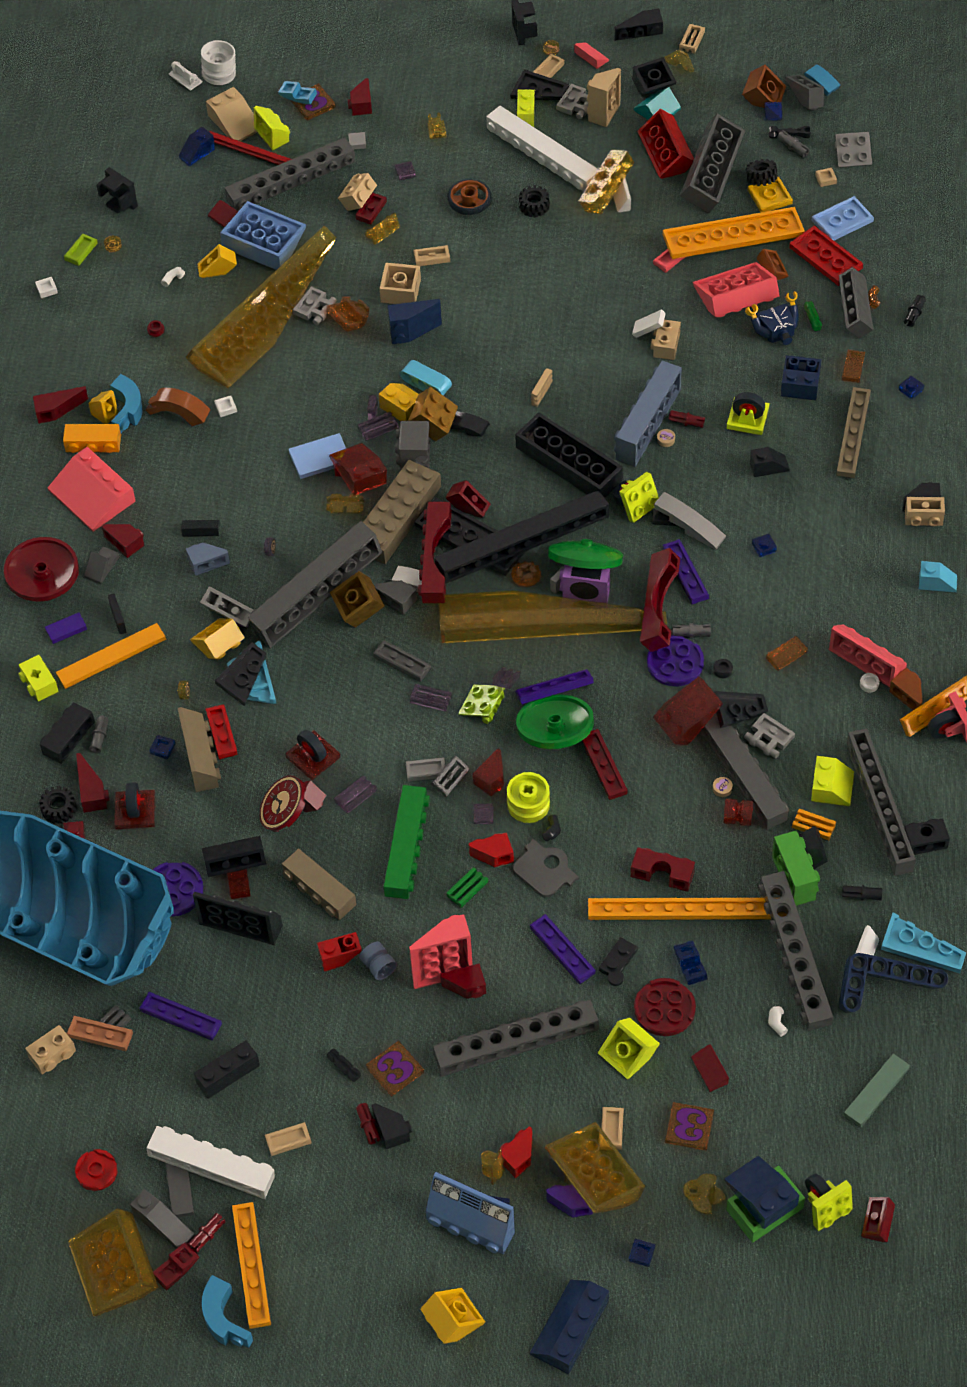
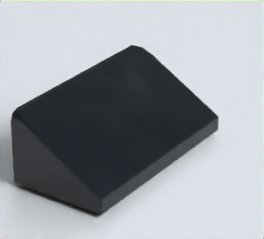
M183 520L181 526L182 537L219 536L220 520Z

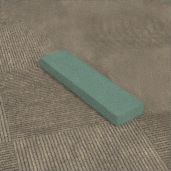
M892 1054L846 1109L844 1116L861 1128L910 1069V1065L895 1054Z

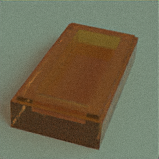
M848 349L842 376L843 381L860 383L865 352Z
M795 636L768 653L766 659L779 671L807 653L808 648Z

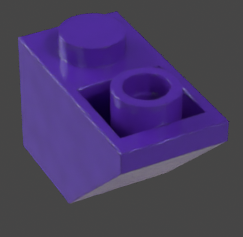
M578 1181L571 1185H554L546 1189L547 1202L570 1217L593 1214V1203L588 1182Z

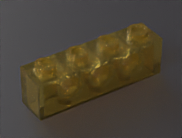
M611 149L579 199V203L585 212L603 213L635 163L628 151Z

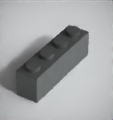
M852 267L839 275L846 329L858 338H861L873 331L866 277Z

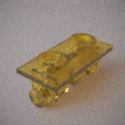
M394 212L390 216H386L383 221L371 229H367L365 235L368 239L372 238L374 245L400 228L396 213Z
M331 494V496H326L327 501L330 502V504H327V511H330V513H343L344 506H347V513H360V511H364V504H360V502L364 503V498L359 494H349V496Z
M499 1149L497 1154L488 1150L481 1154L482 1173L491 1178L492 1185H494L496 1179L500 1180L504 1172V1167H502L504 1159L502 1158L501 1149Z

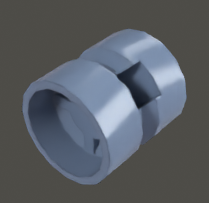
M379 941L369 944L360 953V960L370 969L371 974L376 980L385 979L397 967L396 961L387 954V950Z

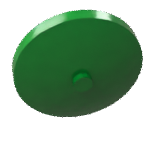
M589 539L558 542L550 545L548 549V557L550 559L573 567L608 569L618 567L623 562V553L621 551Z
M556 694L527 703L517 715L516 726L519 736L526 743L543 749H560L575 745L585 739L593 729L594 717L591 707L585 701L570 695Z

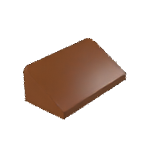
M762 249L757 256L759 264L776 276L777 280L788 278L789 275L777 251Z

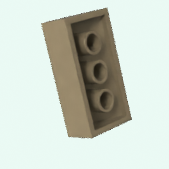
M180 707L178 712L195 790L200 792L218 788V780L221 779L219 768L214 766L217 763L216 753L211 752L210 749L214 745L212 736H207V732H210L208 720L204 721L202 713Z

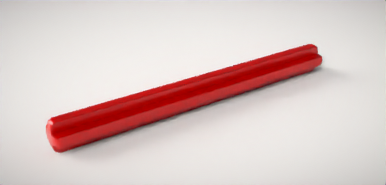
M209 131L206 135L207 141L277 165L292 160Z

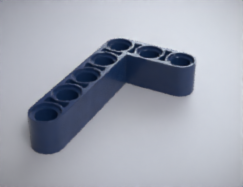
M856 953L849 956L846 960L839 1007L845 1013H852L860 1008L866 975L930 989L944 987L948 982V975L941 969ZM855 957L859 958L861 961L860 968H856L853 965V959ZM874 962H878L881 965L880 972H876L873 969ZM894 966H898L901 969L899 977L893 973ZM914 970H918L921 974L919 981L913 977ZM934 974L939 975L941 978L939 985L933 981ZM851 978H855L858 982L856 989L852 988L849 984ZM847 998H851L854 1001L852 1009L846 1005Z

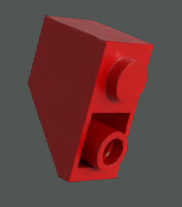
M507 832L494 834L485 839H476L468 843L471 857L493 867L514 862V852Z
M356 932L317 943L324 971L344 966L362 951Z
M530 1126L525 1130H520L510 1143H504L498 1152V1161L515 1178L531 1166L533 1133Z

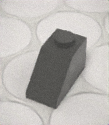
M402 580L374 585L382 602L403 615L417 601L415 587Z

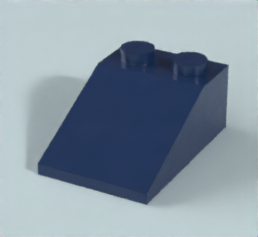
M440 299L387 305L392 344L411 342L442 325Z
M759 1156L724 1178L726 1184L763 1229L798 1206L800 1195L781 1174Z

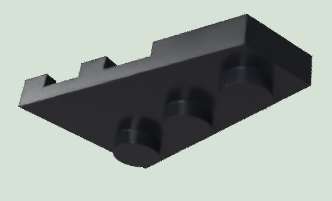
M524 69L510 94V98L518 99V90H534L535 100H560L569 88V84Z
M251 642L215 680V684L245 706L267 653Z
M714 691L711 695L720 728L759 717L763 713L766 714L768 712L764 694Z

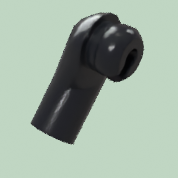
M550 815L548 817L550 826L542 833V838L545 841L554 840L561 832L557 815Z

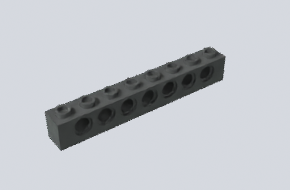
M342 138L224 187L226 200L232 208L239 211L247 201L254 204L354 163L355 151L347 139Z
M868 729L848 732L847 748L894 876L914 872L916 858Z
M785 872L762 876L760 885H758V891L761 897L764 896V909L767 915L770 914V927L773 933L776 932L778 938L776 939L778 951L782 950L784 956L782 957L783 967L788 969L790 974L788 982L791 988L794 987L796 993L794 994V1000L796 1005L801 1008L800 1018L802 1024H806L808 1031L832 1025L833 1015ZM773 894H778V895H780L781 897L778 898V899H775V898H773L771 895H773ZM779 912H784V913H786L787 915L784 916V917H781V916H779L777 913H779ZM790 930L793 934L787 935L783 931ZM796 948L799 952L792 953L789 949ZM801 966L805 970L800 972L797 971L795 968ZM809 985L811 989L804 990L801 986ZM814 1003L817 1005V1008H809L808 1004Z
M591 999L587 1001L581 1000L574 1005L560 1006L553 1011L547 1013L540 1012L530 1018H520L510 1024H500L496 1028L483 1029L469 1036L462 1035L456 1040L442 1041L433 1046L434 1057L442 1077L599 1030V1020ZM572 1017H577V1018H579V1019L574 1021V1020H571L570 1018H572ZM552 1023H558L559 1025H558V1026H551L550 1024H552ZM532 1029H539L540 1031H538V1032H532L531 1030H532ZM517 1034V1035H519L520 1037H518V1038H513V1037H511V1036ZM494 1040L500 1041V1043L493 1044L491 1042ZM474 1046H479V1047H481V1048L478 1049V1050L472 1049V1047H474ZM454 1052H459V1053H461V1054L458 1055V1056L452 1055V1053H454Z

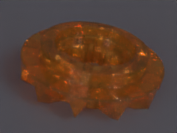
M525 560L523 563L518 562L512 568L511 576L517 585L529 587L535 585L540 580L541 571L539 565H535L533 561L529 563ZM529 570V573L523 577V572Z

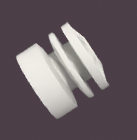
M220 40L208 42L202 47L201 63L204 80L214 85H224L231 82L236 76L234 47L230 43Z

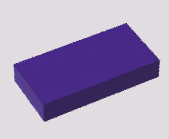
M78 612L45 626V630L54 644L87 630V626Z

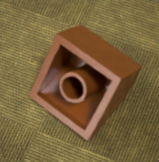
M763 65L750 72L742 95L753 106L769 109L766 105L780 104L786 85L766 65Z

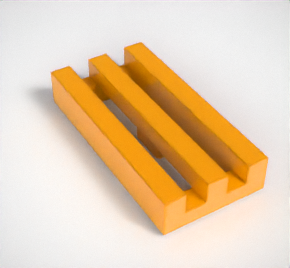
M799 809L792 823V828L804 832L815 826L828 831L826 833L819 830L821 838L829 841L836 826V821ZM798 822H802V823L808 824V825H810V827H809V826H806V825H803V824H801V823H798Z

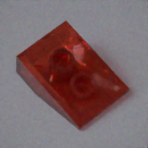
M363 443L329 455L353 496L384 485L387 482L386 467L381 459Z
M698 676L665 702L653 718L674 744L689 745L723 703L706 682Z

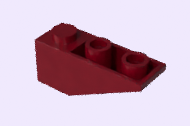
M86 386L33 396L38 424L55 421L87 401Z

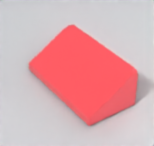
M576 43L574 45V53L596 69L609 61L607 57L587 43Z

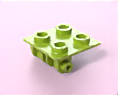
M473 684L458 715L481 716L482 722L489 724V722H492L494 713L498 711L500 703L505 697V686Z

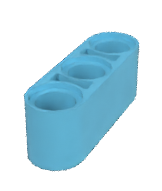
M411 360L400 372V377L406 383L422 391L432 387L444 396L452 386V382L448 377L415 360Z

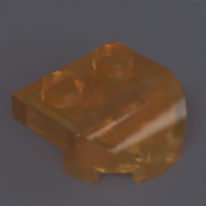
M349 296L342 297L340 303L328 305L326 308V312L346 331L362 328L367 322L370 310L365 302L360 299L358 302L350 300L351 297Z

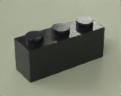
M74 702L70 707L66 708L59 721H56L50 732L41 739L40 747L42 754L62 764L95 723L92 711Z
M260 836L202 848L208 877L267 865Z
M245 1040L194 1073L196 1084L206 1098L209 1099L259 1067L258 1055L248 1041Z

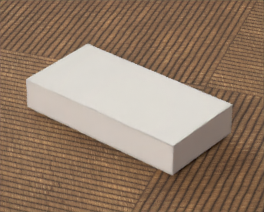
M661 309L635 321L632 335L637 338L662 327L666 313Z

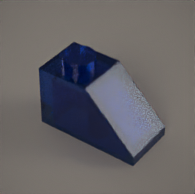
M204 127L190 134L179 154V158L188 166H191L215 150L213 135Z

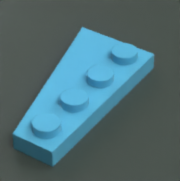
M894 912L892 913L881 950L956 973L961 972L966 952L944 940H938L933 937L932 933L924 932L915 927V924L912 922H906L900 919L899 915Z

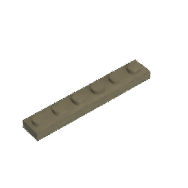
M853 387L837 467V476L855 478L871 393L870 389Z

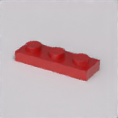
M225 705L206 708L219 759L238 755Z

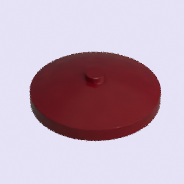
M37 537L19 544L9 553L4 564V577L9 589L18 597L35 602L48 601L63 595L73 586L79 573L78 559L74 550L64 541L52 537Z

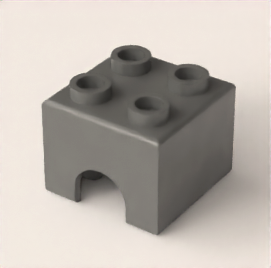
M401 421L400 428H396V439H399L395 443L396 464L400 465V471L408 460L429 468L431 443L430 438H428V421Z

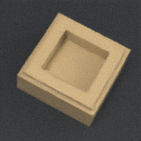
M832 168L815 171L820 187L837 184V178Z

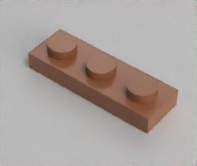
M74 1016L67 1035L73 1039L127 1051L133 1031Z

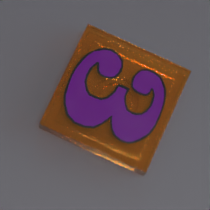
M319 83L310 87L315 88L317 91V95L311 105L291 100L307 121L336 107L335 102Z
M399 1041L366 1064V1068L391 1096L424 1073L422 1066Z
M673 1102L665 1143L707 1151L714 1109Z

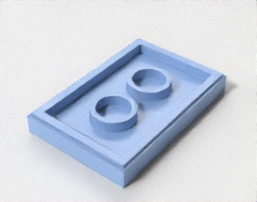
M853 196L813 215L811 221L832 240H836L874 222V217Z
M340 433L288 449L300 479L334 469L332 455L348 453Z

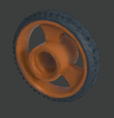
M464 179L451 186L447 199L450 207L455 212L463 215H475L488 208L492 195L489 187L484 182L476 179ZM461 189V195H454L458 190ZM478 189L485 193V200L478 198Z

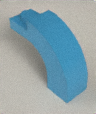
M120 374L110 385V388L114 392L115 398L122 401L125 405L111 422L112 424H119L120 432L122 433L128 428L130 423L135 426L139 423L143 413V405L137 385L130 378Z
M212 1275L202 1295V1311L207 1328L212 1336L225 1346L229 1339H231V1342L239 1347L244 1345L249 1348L253 1342L251 1332L229 1322L223 1314L225 1305L233 1293L231 1284Z

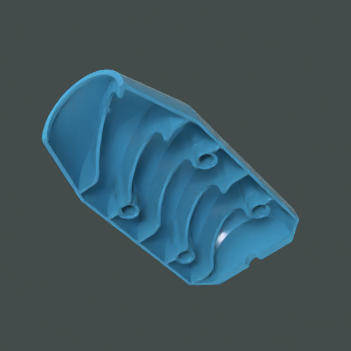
M0 811V935L108 986L119 984L143 973L144 968L149 967L161 951L172 924L170 916L173 914V904L165 877L152 869L36 816Z

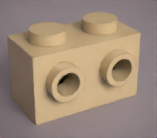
M358 173L352 177L338 199L347 211L360 209L370 197L377 184L369 173Z
M664 320L663 326L654 330L656 338L651 341V350H654L653 357L675 359L681 322Z
M907 497L905 525L943 526L945 515L944 497Z
M60 1025L25 1048L28 1058L41 1074L53 1070L58 1063L69 1059L76 1052L73 1041Z

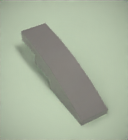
M663 492L654 503V509L668 515L669 521L684 528L686 535L715 550L726 538L723 532L697 511L666 492Z

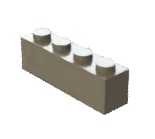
M299 848L282 863L283 876L288 881H293L302 893L306 892L310 895L315 904L322 905L331 917L335 916L338 920H341L356 906L355 894Z

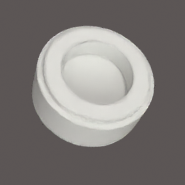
M873 673L864 674L860 679L861 689L868 693L875 692L880 682L878 676Z

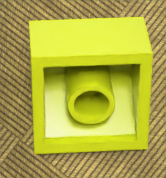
M255 106L254 129L272 151L288 143L290 130L286 125H283L279 116L274 114L269 108Z
M817 756L811 801L850 806L854 771L837 758Z
M631 1018L617 1021L598 1054L626 1079H629L650 1060L660 1043Z

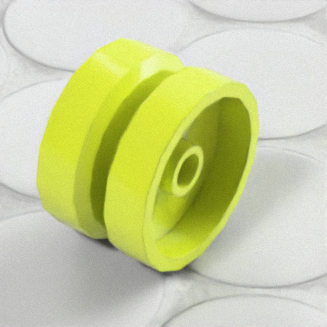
M523 772L514 776L509 781L507 786V807L513 818L523 823H534L547 815L550 808V791L546 779L541 775L533 772Z

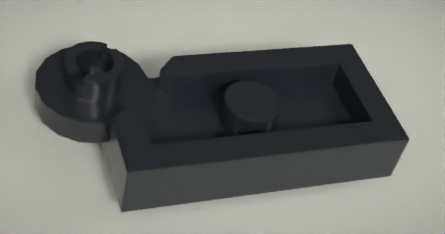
M620 937L599 966V971L608 975V982L611 985L619 986L623 983L624 975L622 972L638 951V947Z

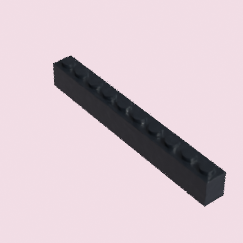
M595 491L435 556V565L445 577V583L447 584L609 517V503L599 491Z

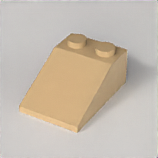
M234 87L206 101L208 116L227 137L242 141L257 133L254 129V113L243 96Z

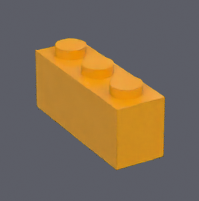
M65 424L63 437L65 452L76 453L86 447L93 452L112 453L120 451L121 432L119 424Z

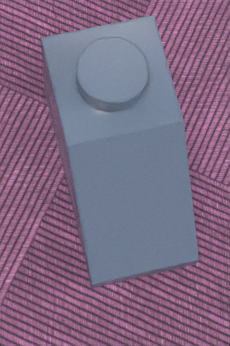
M200 543L186 548L187 558L195 576L230 564L226 549L207 543Z

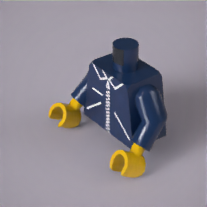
M795 291L793 292L794 299L789 298V292L786 294L785 299L790 303L789 306L786 303L757 313L758 306L756 304L752 305L753 312L749 307L746 308L745 312L748 316L752 317L751 322L758 335L767 338L771 343L781 340L784 345H788L792 342V336L799 320L798 307L795 304L798 295Z

